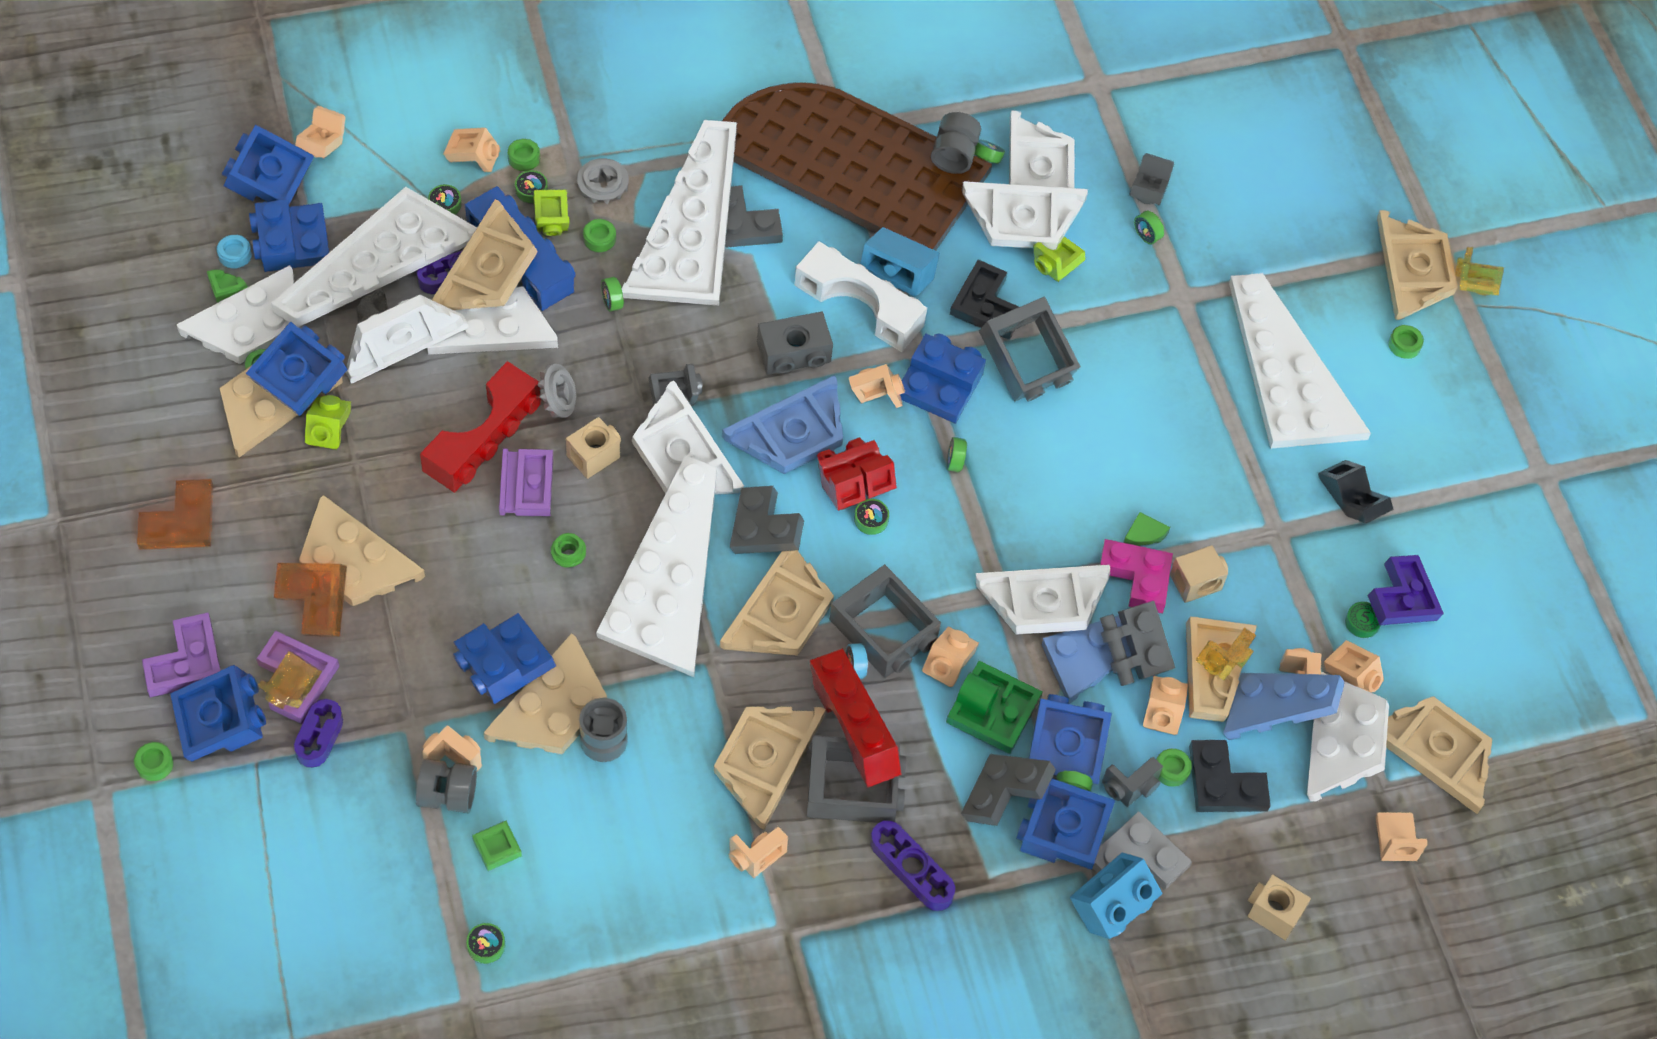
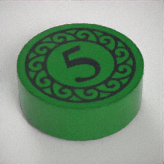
M1369 602L1353 604L1345 618L1347 629L1353 635L1360 638L1374 636L1381 626Z

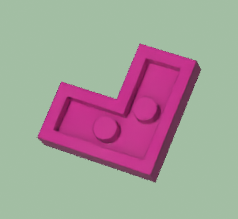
M1105 539L1100 565H1110V576L1132 580L1128 606L1134 607L1149 601H1155L1158 613L1163 614L1173 553Z

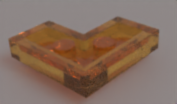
M176 480L175 511L139 512L137 536L139 550L211 547L212 480Z
M277 563L274 598L279 600L305 601L301 634L307 636L340 637L347 566L323 563Z

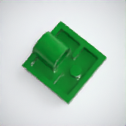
M978 661L972 673L970 672L964 680L956 702L947 716L946 723L1011 754L1038 705L1043 691L986 663Z

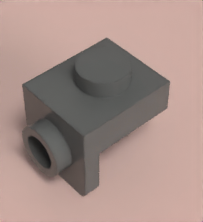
M1145 153L1129 196L1137 198L1138 201L1144 204L1160 205L1167 190L1174 162Z
M686 364L682 371L650 374L649 384L653 406L655 403L657 404L664 394L666 387L673 380L691 406H694L699 394H702L701 375L699 373L695 374L694 364Z
M1152 756L1127 778L1112 764L1106 769L1102 783L1110 797L1116 801L1120 800L1128 808L1141 795L1147 798L1158 788L1161 783L1158 778L1163 765Z

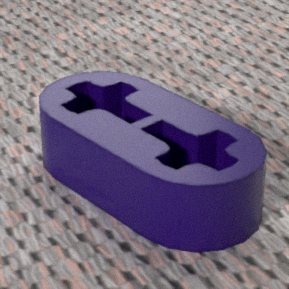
M322 699L315 702L309 709L294 743L297 760L303 766L318 767L327 760L343 725L341 707L337 702L330 699ZM327 712H331L333 720L327 719L321 729L319 716H325ZM315 738H317L319 751L313 750L310 755H307L304 747H311Z

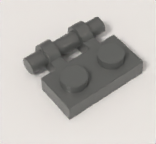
M1149 601L1118 611L1122 624L1118 627L1114 614L1100 618L1104 630L1101 632L1103 642L1108 643L1113 662L1110 663L1113 673H1117L1121 686L1135 682L1131 672L1133 667H1135L1139 679H1145L1175 668L1155 601ZM1124 636L1126 637L1131 653V656L1129 657L1126 656V652L1121 638Z

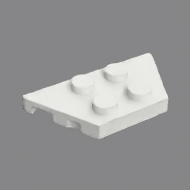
M1011 110L1009 184L1074 188V138L1061 132H1054L1049 126L1041 122L1035 125L1021 118L1020 112Z
M963 181L962 193L991 246L1033 248L1037 242H1040L1047 248L1056 250L1085 203L1088 189Z
M289 265L176 324L179 334L185 338L189 335L201 341L205 348L213 352L223 353L226 358L238 364L245 362L251 352L258 349H267L290 323L273 313L271 303L294 284L293 269Z
M516 287L504 306L454 310L464 316L469 328L427 347L428 354L558 348L557 335L525 288Z
M422 295L404 300L397 306L380 314L372 315L367 320L357 324L346 366L348 369L346 374L351 384L455 335L469 328L462 314Z
M675 381L670 382L657 404L655 403L644 423L639 426L632 437V443L665 494L685 455L717 468L715 494L740 493L741 488H744L743 483Z
M1110 565L976 573V587L1015 634L1086 630L1108 582Z
M1345 682L1337 713L1314 719L1307 791L1310 801L1322 799L1320 794L1335 787L1341 786L1344 789L1355 784L1362 777H1370L1385 770L1389 705L1385 698Z

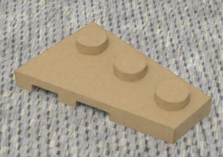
M1191 616L1187 620L1189 718L1224 722L1228 717L1239 684L1238 679L1243 664L1246 662L1249 653L1248 648L1257 625Z

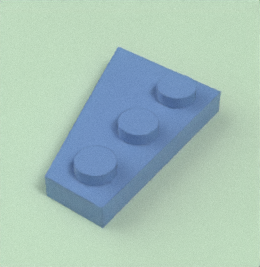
M1119 615L1115 616L1117 627L1121 626ZM1101 621L1089 624L1086 630L1065 631L1045 637L1042 640L1041 645L1063 695L1070 698L1069 704L1077 699L1080 693L1090 686L1094 687L1102 681L1104 676L1112 671L1110 663L1113 662L1108 643H1104L1101 632L1104 631ZM1124 636L1121 638L1126 652V656L1129 657L1131 656V653L1126 637Z
M1241 673L1224 729V735L1228 740L1241 738V733L1255 729L1259 733L1272 730V725L1291 720L1296 724L1336 714L1345 682L1340 675Z

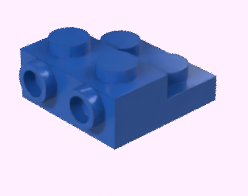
M255 125L250 135L243 133L235 148L236 151L240 152L237 160L230 157L221 174L227 177L223 186L251 201H254L255 197L258 196L267 202L288 199L290 204L314 155Z
M288 199L255 203L256 213H249L252 233L258 232L259 239L252 240L255 260L262 259L264 272L282 270L289 265L291 268L314 266L329 253L322 203L289 207Z
M290 321L249 368L246 374L251 380L294 413L301 416L321 392L326 395L348 369L343 363L345 356L330 344L325 348L317 342L320 338L310 328L304 325L300 329Z
M925 333L911 358L910 367L902 379L905 393L900 394L901 400L956 424L983 376L986 359L982 358L981 353L973 347L961 349L952 345L951 340L943 334L937 333L931 336Z
M519 613L491 630L484 623L454 641L457 652L453 654V657L463 672L471 671L473 675L470 676V680L480 695L487 693L494 704L556 667L553 657Z
M232 665L170 693L184 758L192 762L223 747L232 752L263 738L261 727L266 725V718L262 709L255 705L253 695L257 694L259 689L255 678L250 673L247 674L237 666Z
M1048 694L1047 700H1039L1029 759L1050 761L1056 769L1053 776L1057 777V774L1062 771H1076L1089 776L1093 784L1098 785L1112 713L1105 712V705L1084 701L1083 707L1069 704L1070 698Z
M1051 779L1042 800L1033 798L1029 800L1027 807L1034 810L1030 820L1023 818L1016 837V839L1023 841L1020 851L1055 863L1056 858L1092 870L1115 800Z

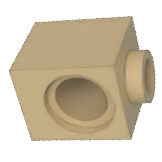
M598 417L566 438V454L579 471L589 479L620 458L621 438L612 425L607 426ZM592 445H601V447H598V448H592V447H590V446H592Z
M1213 545L1175 558L1170 576L1184 603L1221 591L1228 575V566L1222 556H1218Z
M1272 874L1267 884L1263 885L1259 882L1249 897L1248 902L1252 903L1253 906L1247 917L1286 941L1311 898ZM1268 901L1280 903L1284 910L1273 909Z

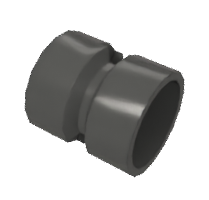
M951 112L946 114L941 120L931 154L932 162L945 172L959 174L968 171L971 168L975 155V146L978 144L981 134L980 123L966 113Z
M596 698L588 702L581 710L579 717L581 748L594 761H613L621 756L627 746L626 711L620 703L609 698Z
M425 758L421 764L418 776L416 805L438 809L442 804H445L448 811L469 813L475 795L477 767L475 765L455 763L449 768L445 761ZM442 778H447L445 793H440Z

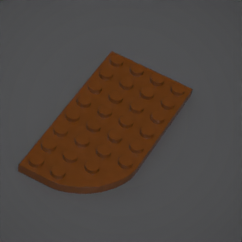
M787 83L759 90L739 101L722 120L724 122H737L733 162L874 233H877L884 227L935 251L968 205L962 193L963 181L983 183L992 168L991 163L974 155L971 168L968 171L959 174L945 172L939 169L931 159L936 136L843 90L823 84Z

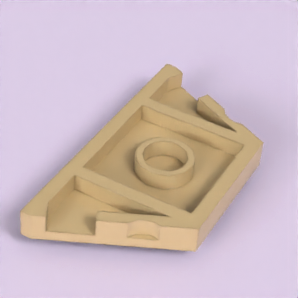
M494 200L434 295L433 301L451 310L498 307L506 304L538 251L522 232L515 220L511 218L500 201Z
M1380 210L1377 221L1395 320H1401L1454 295L1458 285L1448 235L1433 228H1425L1420 223L1408 220L1407 224L1388 217L1390 212Z
M250 367L219 388L235 454L239 458L297 416L296 413L247 376L246 372ZM341 377V378L338 380V382L331 388L330 391H332V390L335 389L337 386H339L341 383H343L342 377ZM321 392L318 396H325V394Z
M324 495L320 498L299 558L301 568L350 605L355 606L368 601L375 595H384L395 591L394 586L412 579L416 583L425 577L424 569Z
M798 550L782 551L721 638L720 647L724 650L798 656L831 607L834 595L827 585L819 580L811 563H806Z
M572 633L552 655L556 667L525 685L483 732L484 739L494 743L496 739L516 742L517 747L528 749L541 748L546 752L563 754L580 735L579 717L583 707L596 698H607L576 636Z
M1434 696L1418 702L1414 707H1404L1394 711L1388 717L1386 748L1478 814L1485 802L1483 795L1485 782L1488 778V757L1491 754L1492 738Z
M746 707L714 765V773L759 828L765 830L807 751L813 735L816 734L825 717L826 709L814 707V711H792V707H777L775 709Z

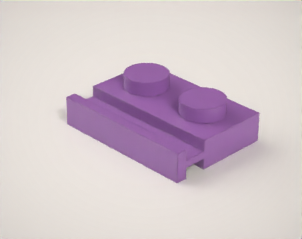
M503 449L499 503L500 515L515 513L516 516H551L553 450L518 449V452H509L508 449Z

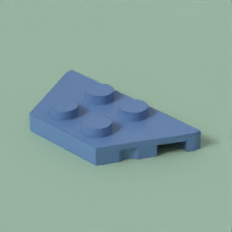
M834 375L723 429V439L783 474L816 459L818 453L827 449L834 450L842 446L843 432L840 422L841 413L840 403L838 402L837 378Z

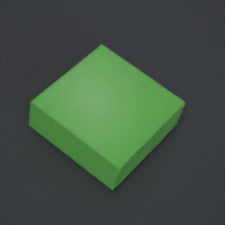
M507 821L472 835L473 842L487 871L522 856L521 849Z

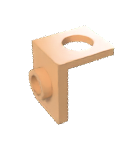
M1377 813L1376 824L1381 861H1418L1428 843L1427 839H1416L1413 813Z

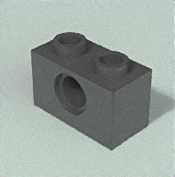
M823 311L758 324L757 344L767 375L774 373L785 374L794 369L805 367H820L825 363L831 362L833 342Z

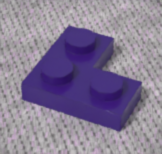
M1419 555L1389 557L1384 566L1393 587L1374 588L1367 595L1379 625L1437 621L1444 614Z

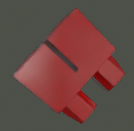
M859 437L849 441L844 452L835 454L834 451L827 449L817 455L822 488L838 511L865 501L866 496L870 499L897 488L894 462L888 455L882 456L875 440L866 443Z

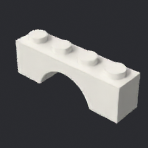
M820 241L796 266L794 286L820 302L837 296H849L863 301L875 314L877 320L875 336L900 352L904 351L925 325L927 307L918 299L907 296L896 289L889 281L881 280L870 273L863 265L855 264L842 256L837 249L828 247Z

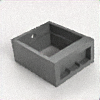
M1045 296L988 320L979 330L1014 402L1024 397L1027 401L1034 400L1045 393L1044 389L1051 385L1058 389L1074 380L1072 376L1081 367ZM1035 321L1059 370L1024 384L1000 336Z
M885 564L831 603L829 620L852 644L862 643L864 645L867 660L884 678L894 671L896 673L902 672L908 667L915 655L921 651L923 653L930 651L933 643L938 639L941 622ZM884 595L920 631L890 655H887L853 619Z
M813 735L807 817L876 823L882 821L895 822L896 812L903 811L905 798V789H898V778H905L906 756L900 755V742L895 743L898 747L902 775L887 780L886 803L824 799L826 760L854 761L846 738Z

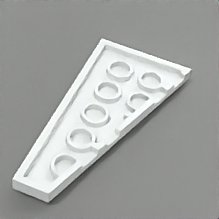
M703 121L688 152L687 160L682 170H679L675 184L669 196L666 197L650 229L646 243L632 266V272L627 282L622 287L623 298L719 306L737 122Z
M405 187L271 303L273 313L300 327L464 248L477 227Z
M1264 274L1231 276L1229 286L1270 448L1368 440L1371 432Z
M685 455L596 633L599 639L694 677L717 468Z

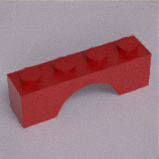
M507 361L486 383L487 401L492 408L488 419L479 427L467 432L457 433L442 430L420 453L422 472L454 493L463 484H468L474 478L477 468L485 460L489 461L493 458L500 443L506 437L510 438L515 434L527 414H533L541 403L540 388L538 387L539 381Z
M842 648L809 660L814 689L826 712L833 711L846 736L854 764L867 788L902 775L897 744L844 649Z

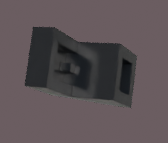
M1344 460L1318 473L1321 482L1347 517L1368 523L1394 510L1390 497L1371 491L1366 469L1363 465Z

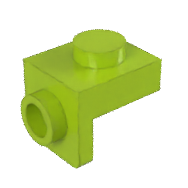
M534 190V220L537 232H543L545 236H558L563 234L562 231H568L570 220L568 217L567 190Z
M1065 236L1056 250L1049 249L1040 242L1033 246L1036 268L1043 275L1048 274L1057 282L1086 260L1085 251Z
M332 395L317 396L306 413L305 443L313 446L338 449L341 442V428L351 413V401L340 400V398Z

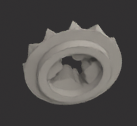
M600 158L589 161L582 166L577 175V187L580 188L582 196L590 197L593 203L597 200H604L608 204L611 199L620 200L622 193L628 190L629 176L627 170L620 163L611 159ZM600 174H603V178L607 182L606 188L601 187L599 183Z
M548 365L545 370L540 372L541 381L538 383V387L541 389L540 398H543L544 409L550 411L552 418L568 417L574 411L576 404L574 381L562 365Z

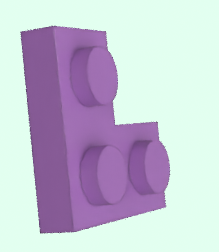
M209 612L173 620L178 652L142 659L147 691L150 697L172 693L221 671Z
M276 630L256 659L258 666L285 678L269 701L270 709L300 724L304 722L309 709L317 702L339 668L337 659Z

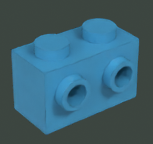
M882 227L864 244L860 264L881 280L889 281L895 288L916 297L934 280L940 253Z
M1122 852L1071 895L1070 899L1090 933L1111 939L1120 935L1126 929V925L1139 914L1148 911L1152 903L1163 893L1144 858Z

